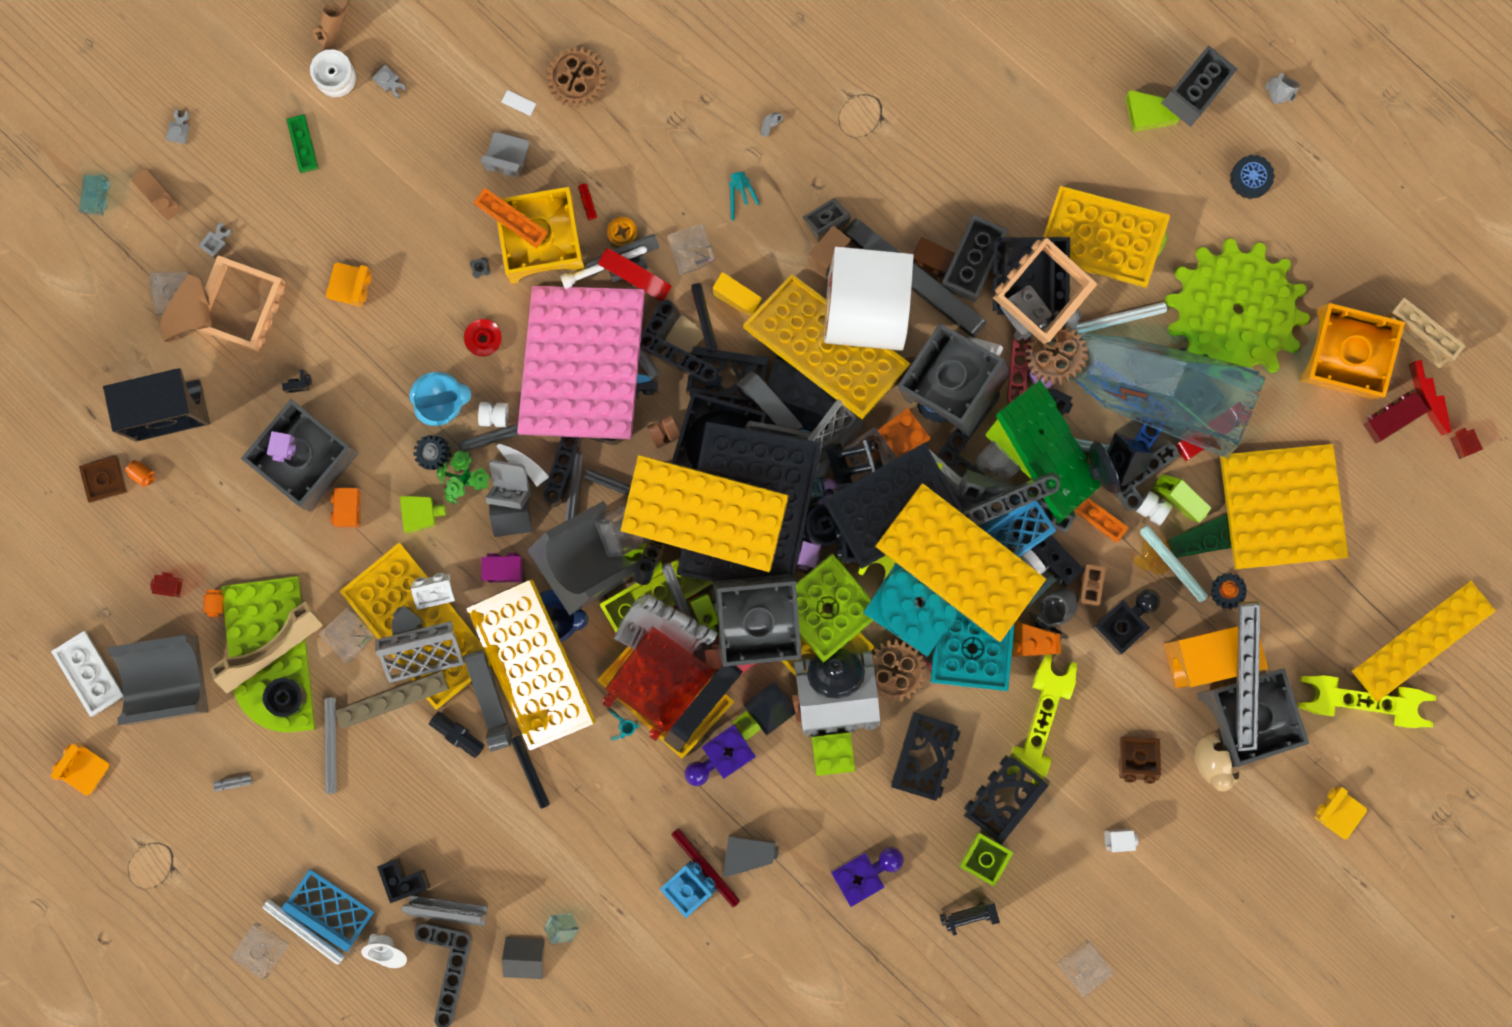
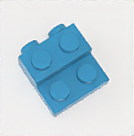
M691 860L660 888L662 893L685 918L717 890L713 879L710 877L706 878L701 873V866L696 862L692 863Z

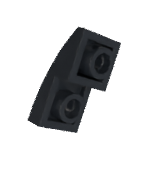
M659 383L637 384L635 399L640 398V392H643V395H654V392L659 393Z

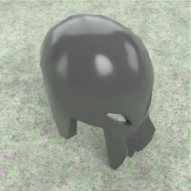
M1063 588L1047 595L1041 600L1042 613L1037 619L1041 620V623L1047 625L1048 628L1053 625L1069 622L1077 611L1076 594L1071 589Z

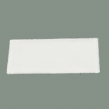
M509 90L506 91L501 101L531 116L536 106V103Z

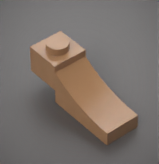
M146 168L131 180L167 221L182 209Z

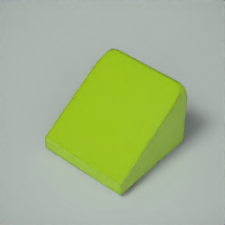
M745 711L732 721L745 740H748L761 730L748 711Z

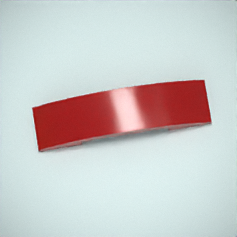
M608 248L605 249L597 265L637 288L644 289L647 294L661 302L665 300L672 287L659 277Z

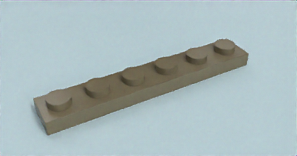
M441 671L336 710L335 713L341 729L449 690V686L444 672Z

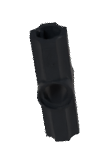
M440 711L429 722V725L444 735L448 742L456 747H460L474 758H477L485 747V744L471 735L468 729L458 722L452 721Z

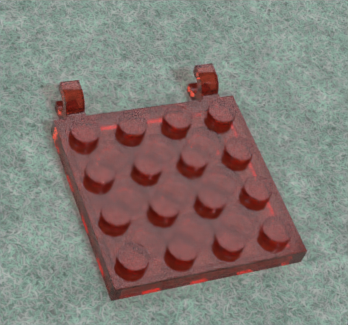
M652 625L606 686V690L609 693L601 701L604 706L610 708L616 698H619L655 723L656 726L648 734L650 738L657 741L664 730L667 733L714 674L715 670Z

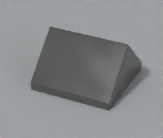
M833 198L802 218L817 242H819L833 225L839 230L849 224L851 216Z
M529 499L522 509L489 504V517L494 537L532 532Z
M506 937L502 956L503 977L543 979L545 939Z

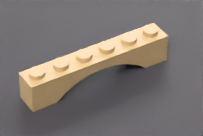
M306 601L289 612L283 628L266 645L245 655L224 658L211 667L209 670L213 680L226 693L236 689L241 683L270 665L272 661L284 655L296 644L301 643L303 639L318 631L323 626L319 615Z

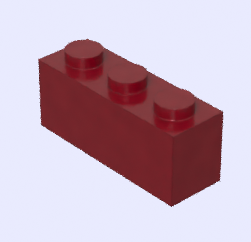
M1407 392L1399 397L1400 402L1395 405L1391 402L1383 407L1384 412L1378 415L1375 412L1367 417L1368 422L1363 425L1375 444L1429 411L1417 392L1411 395Z

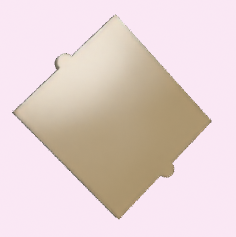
M682 315L674 324L665 341L691 353L693 346L696 347L704 337L702 331L696 327V323H692Z

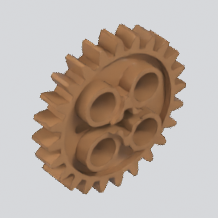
M574 46L573 51H570L567 47L565 54L560 50V57L554 55L555 62L549 61V65L552 68L546 69L547 73L550 74L546 76V80L551 81L547 83L548 88H552L550 90L551 95L556 94L555 99H561L562 105L568 101L569 107L573 103H576L577 108H579L580 103H583L586 107V101L588 100L593 104V97L599 99L598 91L604 92L601 86L606 85V81L603 79L607 78V74L603 73L606 68L601 66L603 63L602 59L597 60L598 55L596 53L591 56V49L585 53L584 47H581L580 51H577L576 46ZM570 62L577 63L574 68L568 67ZM587 70L594 71L591 76L584 75ZM562 78L569 79L565 84L559 83ZM577 87H585L583 92H576Z
M1069 326L1065 330L1061 328L1050 341L1056 342L1053 346L1047 345L1048 343L1043 344L1034 336L1031 337L1033 343L1027 344L1029 349L1025 350L1027 355L1025 359L1028 363V369H1032V375L1037 374L1038 381L1044 378V384L1051 380L1052 385L1056 381H1059V384L1062 385L1064 379L1068 383H1070L1069 377L1077 379L1076 372L1083 373L1081 367H1086L1085 361L1088 360V347H1085L1086 341H1082V335H1077L1076 329L1070 332ZM1069 347L1074 348L1071 352L1065 351ZM1042 358L1049 359L1047 362H1040ZM1060 364L1067 365L1063 369L1058 368Z
M888 640L886 647L880 643L881 650L874 648L876 654H872L877 691L880 692L878 697L881 698L883 695H886V701H889L890 697H892L894 703H896L897 697L900 698L901 702H904V696L912 699L910 693L913 692L917 695L916 688H923L920 681H926L922 674H927V671L922 670V667H925L927 664L920 662L924 656L918 657L919 651H912L913 647L910 645L907 648L904 641L899 645V641L895 640L894 645H892L891 641ZM887 654H893L895 658L894 662L890 665L886 664L884 660ZM907 659L913 662V667L910 670L903 668V662ZM884 665L893 669L898 666V670L910 673L912 677L896 674L894 677L893 672L881 669L879 666ZM882 672H886L889 676L886 683L879 681V675ZM900 678L907 680V686L904 689H900L897 685Z

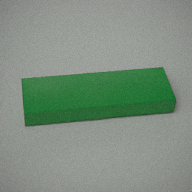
M305 114L287 118L286 121L299 172L302 174L319 169Z

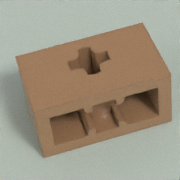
M1086 564L1083 566L1084 571L1081 576L1077 603L1098 607L1101 602L1106 567Z

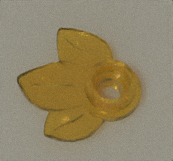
M1143 540V554L1133 557L1134 563L1141 570H1151L1157 575L1164 574L1169 566L1150 544ZM1164 541L1163 543L1170 550L1169 545ZM1158 561L1162 563V568L1156 567Z

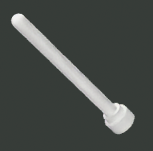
M638 247L621 254V256L629 260L646 253L647 247ZM596 264L574 274H567L566 272L561 274L560 277L565 289L573 287L572 284H575V281L602 271L604 268Z

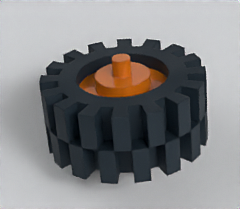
M1223 573L1222 576H1218L1213 581L1211 596L1216 605L1221 606L1222 609L1229 608V610H1232L1234 607L1236 609L1238 608V603L1244 602L1246 598L1247 586L1244 580L1239 578V575Z

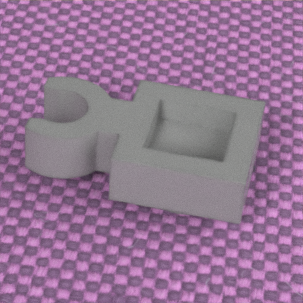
M386 65L372 78L386 92L392 89L393 95L398 99L400 96L396 91L399 88L405 92L407 91L404 84L397 83L399 77Z
M176 109L174 111L176 120L175 122L170 121L166 140L187 144L190 126L185 123L190 119V113L185 111V115L180 118V111Z
M222 223L217 225L215 234L210 231L199 244L200 248L214 258L226 246V243L223 241L224 238H228L232 234L230 229L222 233V229L225 226Z

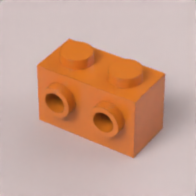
M334 488V493H331V504H334L333 512L330 514L331 523L336 528H360L361 490L358 488Z

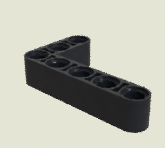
M663 300L641 333L640 347L649 355L710 387H717L722 381V376L714 366L665 341L680 314L673 302ZM672 308L670 313L666 314V311ZM662 324L661 328L656 330L657 326ZM649 341H652L649 346H646ZM664 349H668L665 354L661 355ZM683 357L682 361L677 363V360ZM699 365L697 370L692 371L694 366ZM715 373L713 378L708 379L710 374Z
M1000 392L997 393L995 400L992 401L971 435L967 437L956 428L937 455L941 459V454L948 453L951 461L944 463L961 478H963L965 473L957 471L956 468L959 464H963L967 470L985 475L984 472L959 454L999 400ZM952 439H961L962 445L960 447L954 446Z
M561 437L544 491V499L552 507L559 506L563 501L575 456L578 453L583 437ZM588 438L609 445H617L621 441V439ZM574 439L575 444L568 447L566 446V441ZM569 457L570 459L567 464H560L561 458ZM563 475L564 479L562 482L556 483L554 481L555 477ZM551 493L558 494V498L555 501L549 500Z
M649 539L634 574L636 583L647 585L651 582L668 544Z
M722 665L671 727L664 741L679 753L694 731L743 671L736 665L725 667Z

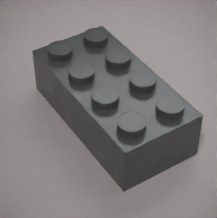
M1208 45L1161 104L1191 127L1238 68Z
M973 215L942 282V286L951 293L975 303L993 265V259L997 256L993 255V241H997V238L1005 237L1008 230Z

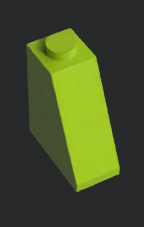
M1132 90L1128 91L1125 96L1132 132L1176 125L1180 120L1179 117L1161 104L1165 98Z
M1162 474L1151 488L1192 521L1200 523L1207 517L1211 509L1182 479Z

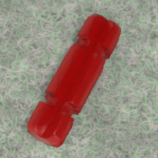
M587 183L578 186V190L581 194L584 209L587 211V219L594 220L597 218V213L594 209Z

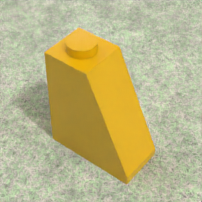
M723 272L712 288L714 297L750 317L762 305V298Z

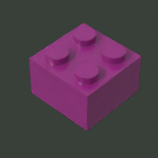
M487 553V557H481L482 581L486 583L525 582V559L518 553H506L505 557H501L498 553Z

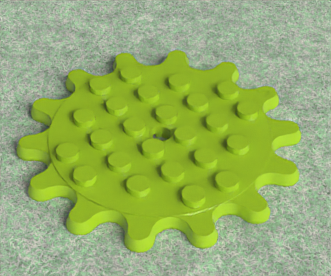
M1228 238L1223 242V251L1219 255H1213L1206 247H1199L1195 251V256L1198 260L1197 268L1190 270L1179 266L1174 271L1175 277L1182 283L1181 292L1169 293L1165 296L1164 302L1166 305L1177 309L1179 312L1178 320L1169 324L1167 328L1168 333L1172 336L1183 335L1187 337L1189 345L1183 354H1190L1193 358L1203 356V354L1208 355L1211 364L1208 368V373L1214 378L1219 377L1222 374L1221 369L1225 367H1233L1234 369L1242 367L1241 370H1243L1242 372L1246 378L1248 377L1247 380H1250L1252 377V368L1257 364L1263 365L1270 373L1277 372L1280 368L1277 353L1280 350L1296 353L1301 348V344L1294 338L1292 330L1296 326H1306L1310 322L1309 314L1299 311L1295 305L1296 300L1307 293L1306 286L1302 283L1290 284L1286 280V274L1291 268V262L1285 258L1280 259L1276 263L1268 262L1265 258L1266 246L1261 242L1255 243L1248 253L1241 252L1238 249L1237 242L1232 238ZM1238 304L1243 307L1241 314L1234 312V305Z

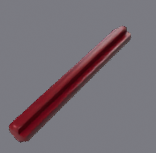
M679 828L676 829L671 836L692 861L701 866L703 874L713 879L715 888L731 907L737 906L740 903V899Z

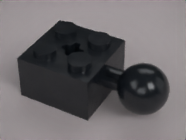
M1144 589L1137 594L1136 605L1132 609L1124 600H1120L1092 628L1117 655H1122L1150 628L1140 616L1144 613L1150 614L1155 612L1160 606V596L1152 589ZM1117 624L1124 625L1122 627V629L1124 630L1123 632L1117 630Z

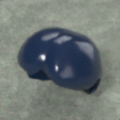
M545 590L539 593L560 642L569 639L576 631L587 626L588 615L583 609L569 615L553 590Z

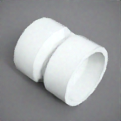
M480 402L478 412L479 426L490 427L491 424H494L495 427H507L508 403L497 402L493 405L492 402Z
M1149 491L1136 512L1144 517L1149 516L1150 521L1160 526L1173 505L1165 500L1160 501L1159 496Z

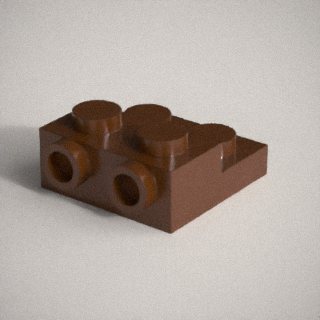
M1121 736L1119 778L1124 779L1127 783L1136 782V779L1144 780L1146 784H1153L1161 777L1160 739Z

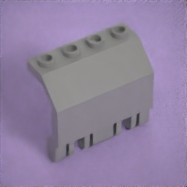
M645 594L633 603L621 621L614 639L681 675L698 645L702 642L706 644L712 643L717 636V632L706 625L697 623V620L691 619V617L677 609L673 610V607L664 605L662 601L657 600V598L650 594Z
M871 651L862 652L865 669L864 682L856 692L839 699L826 698L818 694L810 686L807 677L808 666L811 663L809 658L805 659L806 673H804L803 659L794 660L803 735L814 737L818 736L819 733L826 732V734L830 735L836 734L841 730L854 732L858 728L872 730L877 728L876 726H880L878 693ZM857 652L856 656L861 660V654Z

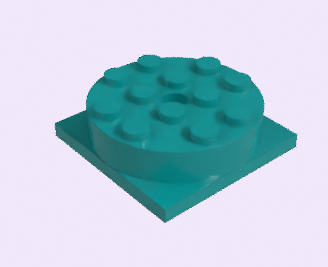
M895 563L863 611V614L928 657L940 637L953 624L958 610ZM917 597L922 599L923 606L919 608L914 604Z
M958 611L953 624L940 637L932 650L930 683L1008 691L1015 623L1002 641L998 642ZM968 644L975 645V654L971 655L967 651L966 647Z

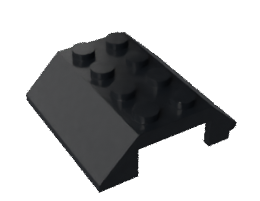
M1070 237L997 238V241H993V255H997V259H993V274H997V278H993V294H996L995 289L1001 283L1005 284L1009 279L1007 275L1014 268L1017 269L1021 265L1019 263L1021 258L1025 254L1029 255L1033 249L1031 247L1038 239L1041 241L1048 238L1070 258ZM1042 249L1004 295L1008 299L1026 286H1031L1052 314H1055V312L1060 313L1070 301V274ZM993 299V311H997V315H1005L1000 308V304Z
M777 355L767 386L802 424L803 430L811 432V429H815L837 400Z

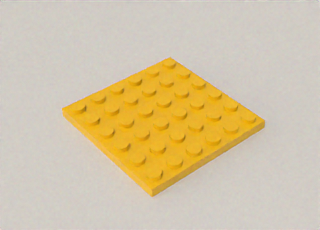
M1333 444L1220 455L1234 570L1349 558Z

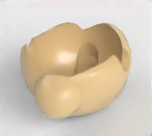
M1212 731L1207 733L1196 745L1194 752L1195 765L1202 778L1213 785L1216 790L1220 792L1228 791L1238 782L1239 772L1232 774L1230 753L1223 751L1221 732Z

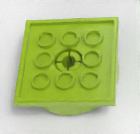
M833 553L796 583L800 639L810 646L823 663L873 622L872 619L863 614V611L871 601L870 596ZM829 605L831 613H822V606Z

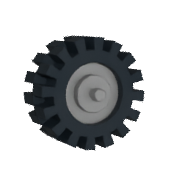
M427 435V437L423 436L421 437L422 440L416 442L419 445L414 446L417 452H413V454L417 456L415 461L419 462L418 465L420 467L438 470L439 467L443 466L444 462L449 463L450 459L447 458L451 456V453L448 452V450H451V447L447 446L449 443L444 441V438Z

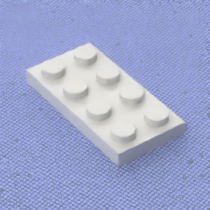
M87 631L81 632L51 651L90 717L97 715L123 698L121 687Z

